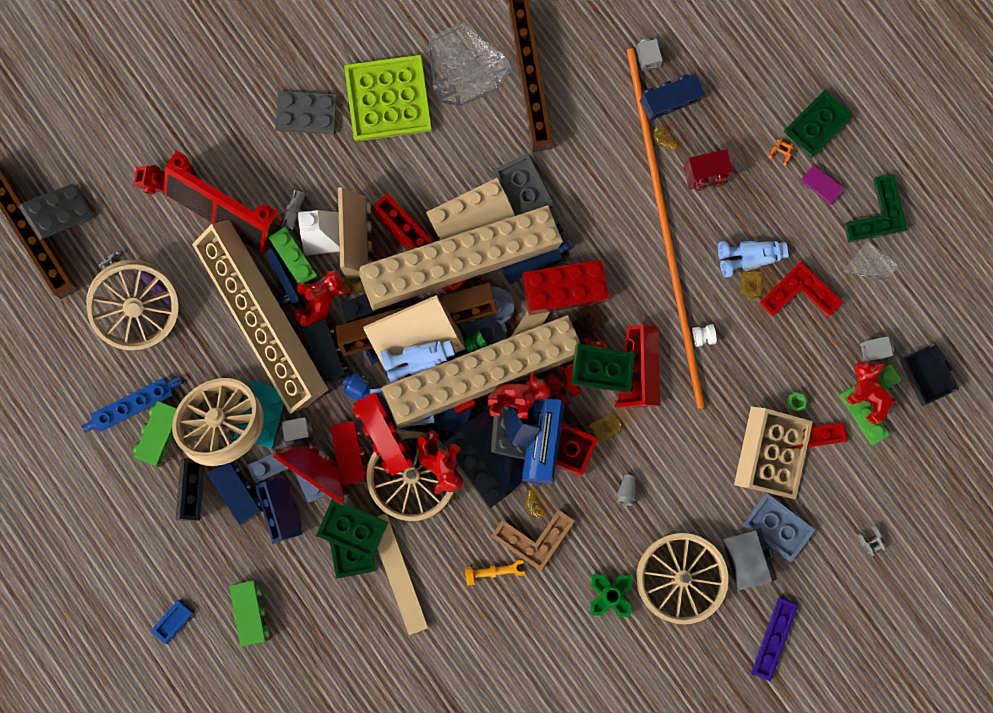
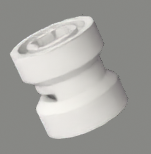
M713 324L707 325L705 328L693 327V339L696 347L703 346L705 343L710 345L716 344V332Z

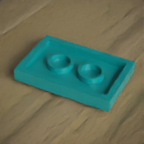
M249 381L248 387L261 403L264 412L263 428L255 444L273 449L285 404L275 387ZM252 407L240 415L252 414ZM249 423L237 424V428L245 431ZM235 433L234 439H238L241 435Z

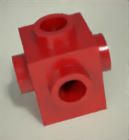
M156 165L136 167L133 186L143 189L144 193L151 195L164 191L165 171L160 170V167Z

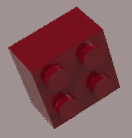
M727 149L688 158L684 166V172L689 190L701 191L706 189V186L714 185V187H720L725 185V182L728 181L733 173Z

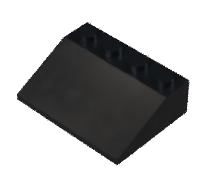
M489 405L445 436L441 441L448 450L451 444H456L461 448L460 452L457 453L456 461L482 499L491 508L507 497L523 482L522 475L525 460L491 453L494 416L490 414Z

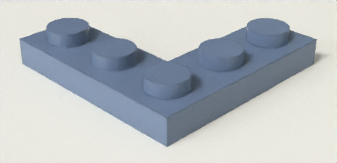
M301 440V441L296 442V443H294V444H292V445H290V446L301 445V444H304V442H303V440ZM273 454L247 465L255 484L289 469L274 459ZM295 473L308 503L327 495Z

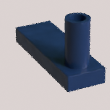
M272 248L265 253L286 291L275 298L280 307L283 308L290 303L298 306L305 302L297 291L298 288L279 253Z

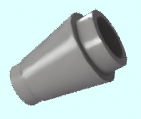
M624 475L616 498H618L617 503L632 506L633 502L636 501L635 476Z

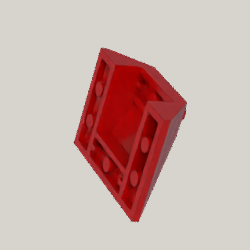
M301 444L279 448L274 451V459L341 505L344 503L338 467L335 466L336 461L331 457H322L318 454L320 450L312 444L309 446Z

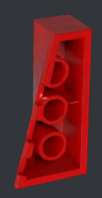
M645 324L629 326L627 328L624 351L635 353L631 393L619 392L618 401L615 400L614 408L660 406L659 329L657 326Z
M373 392L353 403L355 408L352 411L357 420L361 418L365 426L362 429L367 438L371 436L374 442L372 445L374 452L377 456H382L384 462L381 464L387 474L391 473L393 476L413 466L415 463L377 393Z

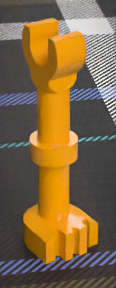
M518 560L513 565L495 567V565H492L490 568L474 570L472 566L465 567L467 586L476 585L475 578L491 576V578H495L496 575L515 573L518 576L524 575L525 571L519 572L516 569L517 565L523 564L524 561Z

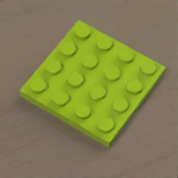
M421 55L344 65L354 142L432 131Z

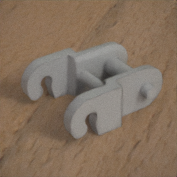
M118 251L116 254L109 255V259L104 262L101 261L98 266L104 269L109 263L113 264V259L119 257L121 252Z
M875 525L872 529L875 530L876 537L870 542H866L860 533L857 535L861 539L862 546H866L868 549L867 553L871 554L872 557L874 552L880 549L884 551V546H886L885 543H882L880 539L882 535ZM877 541L879 545L872 549L870 544Z

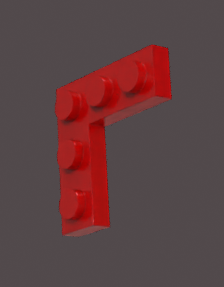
M801 261L758 303L772 317L799 290L827 317H830L843 304Z

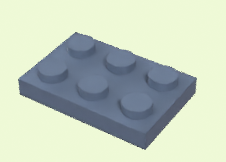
M768 493L763 495L742 523V526L749 531L761 528L766 544L789 562L794 560L815 531L814 528Z

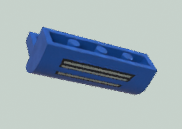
M535 400L532 406L531 413L540 429L530 447H526L522 481L531 482L534 486H542V483L554 484L564 412L562 400Z

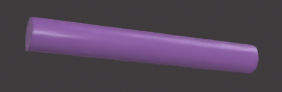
M141 270L140 278L148 285L153 279L145 271ZM157 283L151 288L156 294L165 292ZM170 295L161 298L164 302L171 306Z

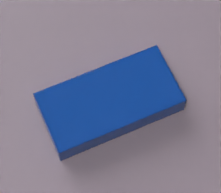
M179 599L153 627L151 632L164 644H167L194 612Z

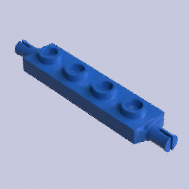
M178 376L169 382L167 379L162 378L92 413L91 421L81 425L82 429L90 425V427L83 431L86 433L96 427L101 432L151 407L157 401L161 402L173 396V388L183 384V382L174 383L181 380V378Z

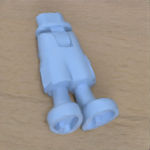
M720 241L718 244L719 259L742 256V259L721 261L722 274L725 278L731 277L734 270L738 268L749 271L758 269L763 265L779 262L781 258H788L786 242L778 243L777 241L741 242L739 247H730L727 241Z
M450 340L442 343L438 341V344L437 342H431L423 345H413L404 348L401 355H392L386 349L380 351L384 368L391 383L399 381L408 374L414 375L435 367L441 362L447 361V357L455 355ZM403 363H407V364H408L407 366H404V367H401V368H396V366H398V365H400V364H403Z

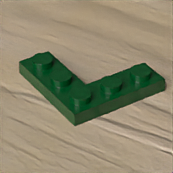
M894 174L873 179L882 216L846 222L844 227L848 243L907 231Z

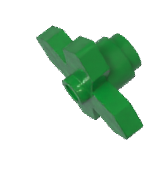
M592 574L591 587L600 596L590 603V615L603 616L612 607L618 617H630L631 604L622 595L632 589V577L619 575L611 585L604 575ZM608 592L614 593L613 599L607 598Z

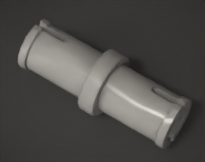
M298 190L293 191L289 206H286L285 209L287 212L281 228L286 227L288 231L289 229L293 231L298 213L301 212L300 208L306 195L305 193Z

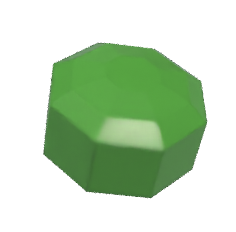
M795 392L788 396L786 404L791 411L799 412L806 408L808 400L804 394Z

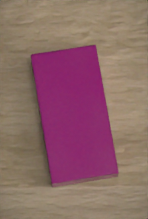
M814 165L800 180L830 205L844 190L842 186Z

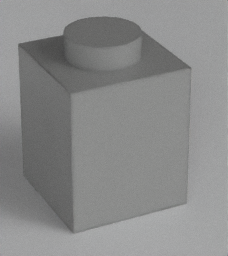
M647 38L641 40L636 48L641 71L659 68L662 63V57L657 39L651 40Z
M889 336L868 340L860 344L864 361L873 362L893 356L894 345L892 341H889Z
M307 418L281 422L286 443L311 439L310 434L313 433L312 422H308Z

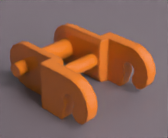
M781 137L780 140L777 139L776 142L778 144L772 148L768 158L770 159L774 152L779 151L785 154L786 159L783 163V166H785L791 156L790 150L794 149V143L792 142L790 145L782 141L783 137ZM780 144L789 148L788 151L780 149Z

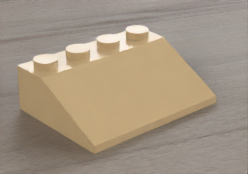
M498 178L426 212L427 218L439 241L515 216Z
M338 187L340 267L346 279L360 278V266L373 263V260H369V253H372V241L368 239V233H372L371 221H368V214H371V202H367L364 195Z
M437 295L363 327L382 365L380 351L385 349L389 350L392 355H401L404 348L413 345H423L431 342H437L438 344V341L442 343L450 340L454 353L465 350L462 332ZM403 363L396 366V368H401L407 366L408 364Z
M751 407L734 485L796 500L813 421L766 408ZM802 444H803V448H802V449H799V448H796V449L787 448V447L796 446V445H802Z

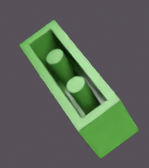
M286 227L268 237L298 284L301 282L310 285L319 281L318 276Z
M159 401L156 402V405H152L149 412L151 417L148 423L144 424L141 434H143L140 442L135 444L133 453H135L134 458L157 467L161 466L173 438L172 424L176 408Z
M255 580L229 586L240 646L243 647L268 641L267 637L270 636L268 624L264 622L263 616H266L265 605L261 604L260 596H262L261 585L257 584Z

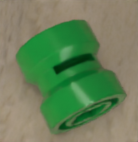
M482 330L476 331L472 337L463 339L464 346L469 353L490 345Z

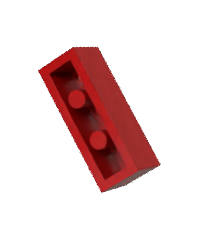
M354 421L331 425L330 429L341 485L347 486L366 482L368 466L367 464L363 465L362 457H365L364 446L359 444L358 437H362L360 426H356Z

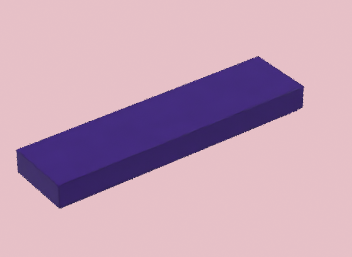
M778 597L750 674L771 682L798 604Z

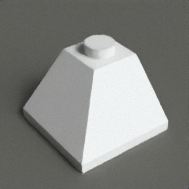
M316 210L298 213L300 235L305 256L340 252L339 212Z

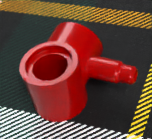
M550 373L543 379L551 388L550 396L547 399L555 397L557 400H562L564 406L567 407L570 402L561 392L564 385L554 374Z

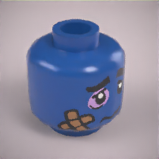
M359 372L353 373L352 376L348 374L342 383L345 386L343 393L355 401L368 396L370 389L373 388L371 380Z

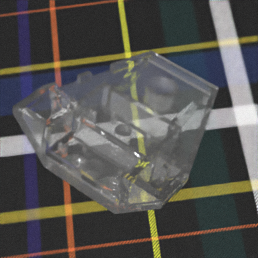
M464 22L428 37L433 89L441 103L464 106L498 90L512 71V67L504 54L495 50L488 41L485 42L481 39L479 34Z

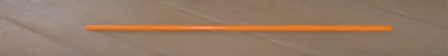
M631 48L627 50L634 91L697 409L705 408L701 383L649 121L639 101L643 96L635 50Z

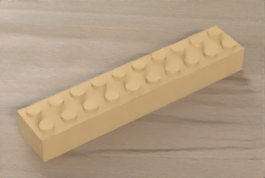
M547 205L360 266L359 276L371 308L376 310L556 250L560 247L562 239Z
M225 220L211 224L192 244L289 413L292 414L308 407L329 389L231 221Z
M567 315L383 386L381 394L397 430L472 399L489 394L499 385L514 384L530 377L531 372H535L537 375L574 360L575 345L581 343Z

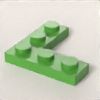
M891 364L884 367L878 376V381L885 390L902 381ZM854 385L839 396L870 445L873 446L890 434L882 422L871 424L866 419V416L872 413L870 403L863 400L859 404L850 405L845 400L847 396L853 394Z

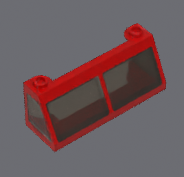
M176 150L165 166L163 194L212 224L230 220L242 242L264 255L271 244L268 237L279 231L283 223L279 212L268 205H260L254 212L192 175L193 165L190 164L186 155Z

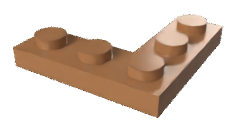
M558 509L536 543L504 520L500 522L491 537L541 571L575 521Z

